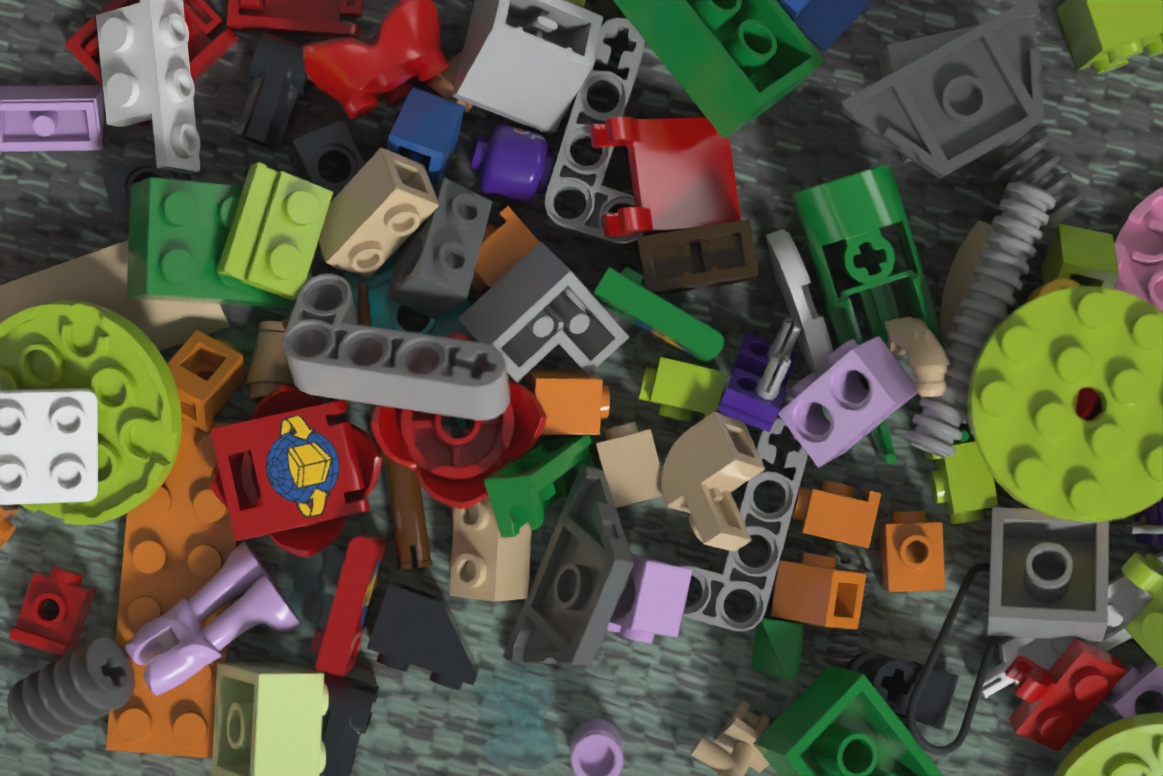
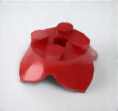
M399 0L390 8L381 23H379V34L370 37L364 42L358 41L354 37L335 38L328 41L305 44L303 46V62L307 75L314 82L317 89L326 92L340 102L349 119H355L367 114L376 108L379 102L384 100L389 108L403 104L412 87L416 88L414 86L415 83L431 79L449 67V63L440 47L441 21L433 0Z
M457 332L442 337L476 342L468 336ZM508 380L510 403L506 410L498 417L489 420L468 419L469 428L460 431L461 438L459 439L452 438L449 429H442L441 417L448 416L377 405L372 414L370 425L382 451L394 462L410 468L416 474L422 488L432 498L450 507L466 509L476 505L488 496L484 479L507 462L522 457L535 445L543 431L547 416L532 391L519 382Z
M281 385L259 401L252 414V420L325 404V402L316 395L302 392L297 387ZM326 416L328 426L343 423L334 416ZM351 424L365 488L344 493L346 504L368 496L375 487L382 464V456L376 444L364 430ZM251 451L228 456L240 510L263 506ZM216 462L209 486L215 496L228 509L218 462ZM347 516L271 533L269 536L281 549L298 556L310 557L319 553L337 539L345 526Z

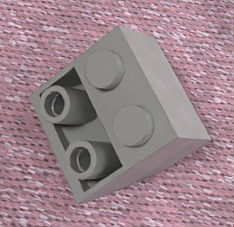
M475 0L452 97L549 135L554 133L592 69L603 16L565 0Z

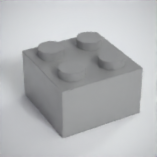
M992 507L987 635L1062 640L1078 638L1083 641L1103 642L1108 624L1109 521H1070L1042 514L1034 509Z

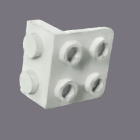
M0 385V505L82 502L94 499L98 493L97 398L95 393L87 388L1 390Z

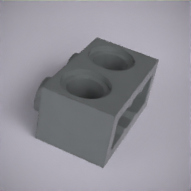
M443 178L433 186L439 206L401 245L387 298L434 320L468 297L492 206V201L446 178Z

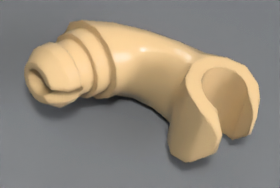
M908 316L907 318L903 317L902 319L885 321V328L888 333L887 347L893 355H908L909 365L914 368V375H917L916 391L921 397L941 396L946 389V381H944V373H947L946 365H950L938 339L927 328L926 323L921 318Z

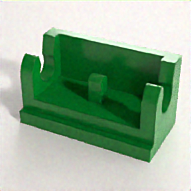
M590 435L543 437L522 457L506 463L484 479L501 538L515 537L520 533V528L526 523H529L532 530L540 527L544 520L543 510L560 497L568 496L570 493L572 482L567 471L572 467L577 468L579 471L581 464L594 467L588 447L592 443Z

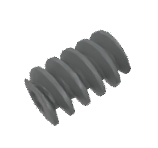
M1031 129L982 155L980 161L982 164L1001 163L1000 167L990 178L993 183L1011 181V183L1017 181L1042 188L1052 195L1056 203L1053 209L1046 210L1049 221L1047 225L1040 226L1039 228L1043 232L1074 215L1073 209L1083 199V195L1081 192L1063 194L1061 190L1072 179L1071 173L1052 175L1051 170L1062 157L1059 153L1041 155L1040 150L1050 140V136L1048 133L1031 136L1029 134ZM1005 192L1001 198L1008 199L1009 194Z
M107 637L94 639L89 645L76 649L73 654L65 655L57 662L46 665L41 671L29 674L26 679L18 680L9 691L7 698L8 713L14 725L24 736L35 742L46 744L62 738L63 735L72 733L79 727L93 722L96 718L109 714L111 710L124 706L132 698L135 688V672L131 660L123 647L115 640Z

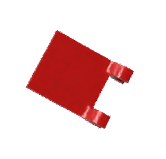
M611 117L605 119L606 124H593L589 126L592 148H610L626 145L628 149L636 207L618 209V213L603 214L602 221L605 237L676 231L741 220L730 137L724 140L706 117L663 119Z

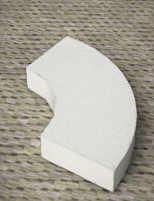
M782 229L766 235L773 273L790 316L793 318V326L796 320L802 326L797 338L801 353L812 373L817 372L821 376L831 368L826 359L833 353L824 318L823 316H818L808 286L811 281L789 232Z

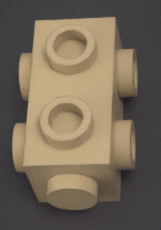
M380 148L329 204L318 240L321 246V254L326 263L338 270H348L370 278L439 206L424 165Z
M489 496L466 509L453 507L452 557L449 564L451 576L450 596L488 601L528 599L532 529L529 523L522 526L520 533L515 537L501 538Z

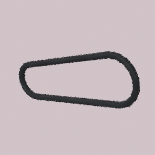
M978 563L970 568L965 575L909 698L906 712L908 728L914 740L924 750L936 755L950 754L958 749L967 737L998 636H989L960 731L953 742L945 746H936L929 743L921 735L916 725V705L973 578L981 571L989 572V563Z

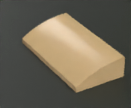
M129 240L0 285V323L22 310L45 302L56 300L86 301L108 308L125 317L152 341L159 352L184 344L196 330L209 335L230 327L223 304L126 298Z

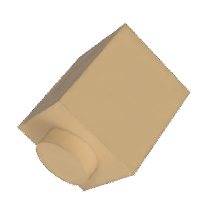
M636 422L604 430L606 441L596 443V447L615 507L619 508L662 496V470L651 429L639 432Z

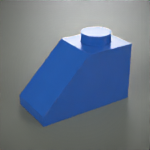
M412 87L389 134L387 150L424 165L433 187L446 177L458 142L465 106L444 99L442 96L433 95Z

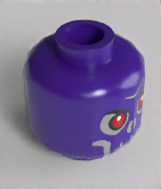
M499 124L492 130L489 139L478 136L469 168L479 171L478 184L483 192L518 203H527L533 198L535 193L544 194L552 171L555 153L547 151V141L542 135L510 125Z

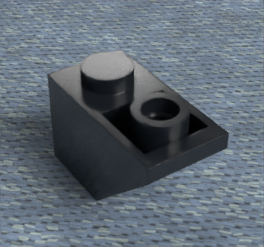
M392 582L388 585L366 648L379 653L376 661L387 667L408 672L410 664L431 671L430 681L451 689L461 690L463 682L473 686L476 682L479 668L447 601L397 582Z

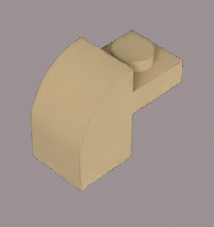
M713 412L688 429L673 444L666 457L661 478V489L665 506L691 513L689 517L690 526L703 544L733 552L752 540L731 492L765 470L745 423Z

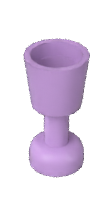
M589 719L582 722L574 730L570 739V752L575 775L619 776L623 767V738L620 731L611 722L604 719Z

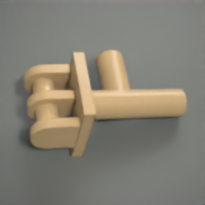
M742 700L723 730L714 740L719 746L702 736L695 744L690 755L717 772L718 776H744L749 766L760 773L770 764L753 743L770 726L768 723L770 717L764 713L758 717L748 710L750 704Z

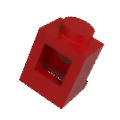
M52 565L49 573L45 571L34 573L16 626L12 628L9 639L59 656L73 653L76 650L96 589L82 584L83 574L64 567ZM49 598L55 600L60 608L59 614L54 620L47 618L43 613L45 601Z

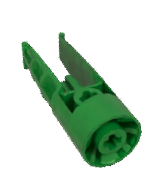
M891 163L792 193L838 347L851 339H854L858 345L863 344L850 298L847 297L857 292L872 339L879 336L882 341H888L885 321L901 319L890 282L898 280L909 316L921 318L944 348L930 290L923 273ZM894 224L907 269L892 272L895 264L894 250L890 242L881 236L879 229ZM836 241L839 245L836 256L837 267L841 275L848 281L857 283L838 290L834 288L822 249V245ZM861 244L865 250H875L877 254V262L870 263L872 268L870 273H868L866 268H856L854 265L853 256L861 254L858 248ZM859 372L862 385L869 391L867 378ZM885 419L871 431V434L878 448L877 458L892 465L896 462L897 457ZM960 424L958 430H960L963 433V435L961 437V440L959 441L965 442L969 439V433L965 430H962Z

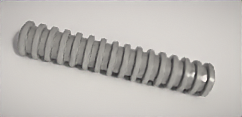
M1017 181L1015 183H1008L1006 187V193L1009 194V198L1002 199L999 209L1003 211L1002 215L994 217L992 224L996 227L995 232H989L986 237V242L990 245L988 249H981L979 258L983 260L982 265H975L973 269V275L976 276L975 282H968L966 286V291L970 293L969 297L962 298L959 304L963 312L961 315H955L953 319V324L957 326L955 332L949 331L946 336V340L950 342L948 348H943L950 365H946L947 373H944L946 389L941 396L921 398L919 405L924 408L922 414H915L913 418V423L917 424L915 431H908L906 439L910 441L911 445L944 458L948 456L954 457L956 449L952 447L954 440H961L963 435L958 430L960 424H967L969 420L965 412L968 403L969 382L975 361L990 334L1008 316L1005 313L1007 308L1014 307L1016 299L1012 297L1013 292L1020 291L1023 285L1019 277L1020 275H1027L1029 266L1026 264L1027 258H1034L1036 249L1032 245L1034 242L1041 241L1043 233L1039 228L1040 226L1047 225L1049 221L1046 210L1053 209L1056 200L1049 192L1028 183Z

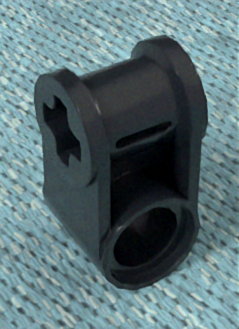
M864 651L857 654L850 661L847 669L864 674L896 715L907 718L906 712L909 698L923 670L924 664L914 661L908 663L873 651ZM936 668L932 669L916 705V722L943 730L958 682V675Z

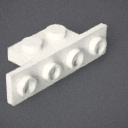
M140 0V3L96 15L107 124L124 127L152 120L157 168L184 174L199 172L200 138L196 130L193 102L195 87L190 73L187 44L189 30L185 22L183 0Z

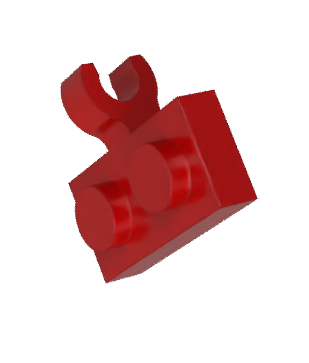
M1078 638L1073 640L1049 670L1037 665L1026 657L1018 655L1005 670V674L1019 682L1013 691L1024 701L1009 717V721L1015 733L1059 752L1127 671L1118 657Z

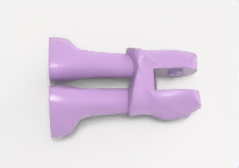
M245 541L231 551L224 567L189 600L187 598L181 599L169 611L146 623L126 644L125 649L136 664L148 665L143 676L149 689L156 696L177 687L204 666L220 658L221 654L219 652L227 644L257 625L265 624L281 633H286L301 624L300 619L288 601L275 586L273 578L263 563ZM245 593L204 628L202 627L201 622L237 595Z

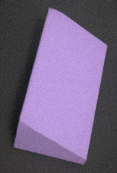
M102 85L0 87V152L104 149Z

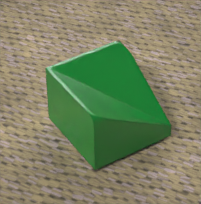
M763 616L761 622L756 626L751 668L757 672L788 680H795V677L798 678L804 634L802 623L784 618Z

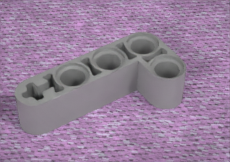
M614 18L601 25L593 66L577 93L545 196V211L549 222L554 228L567 234L618 249L634 247L637 237L644 236L645 233L618 237H605L603 214L612 213L620 208L636 207L634 196L603 186L615 147L601 148L602 156L600 160L590 166H581L572 159L570 152L576 143L583 140L591 141L590 125L606 124L605 119L611 117H625L642 62L645 42L627 18ZM618 37H624L628 39L627 48L630 51H624L621 55L616 75L607 71L611 58V47L607 44H615ZM599 88H606L614 92L619 102L612 111L599 113L588 105L587 98L590 93ZM567 192L580 195L586 204L583 214L574 219H564L559 216L554 209V203L560 195Z
M321 274L312 277L300 290L284 334L283 347L294 384L302 392L317 396L475 420H489L498 417L508 407L510 403V390L506 362L502 352L496 347L484 343L360 326L350 286L345 279L335 274Z
M781 418L775 419L770 433L760 429L755 439L754 445L761 460L767 464L774 463L777 452L774 445L768 444L769 436L780 434L783 427L789 429ZM790 429L788 437L796 442L795 451L784 452L780 463V468H791L789 479L777 472H760L743 484L737 506L749 535H760L766 541L768 553L765 560L758 565L747 566L740 560L738 550L735 552L725 550L720 572L692 564H677L676 566L691 569L692 575L698 579L700 584V593L697 599L684 606L683 617L733 631H747L753 629L761 622L766 612L808 453ZM766 480L775 482L782 492V501L779 507L769 513L760 511L755 506L753 500V492L756 486ZM736 589L749 591L753 598V608L750 614L742 619L728 617L723 608L726 596Z

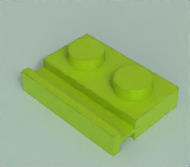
M260 162L251 164L217 273L240 279L241 282L284 298L297 300L300 290L307 279L333 191L285 172H277L267 168L265 164Z

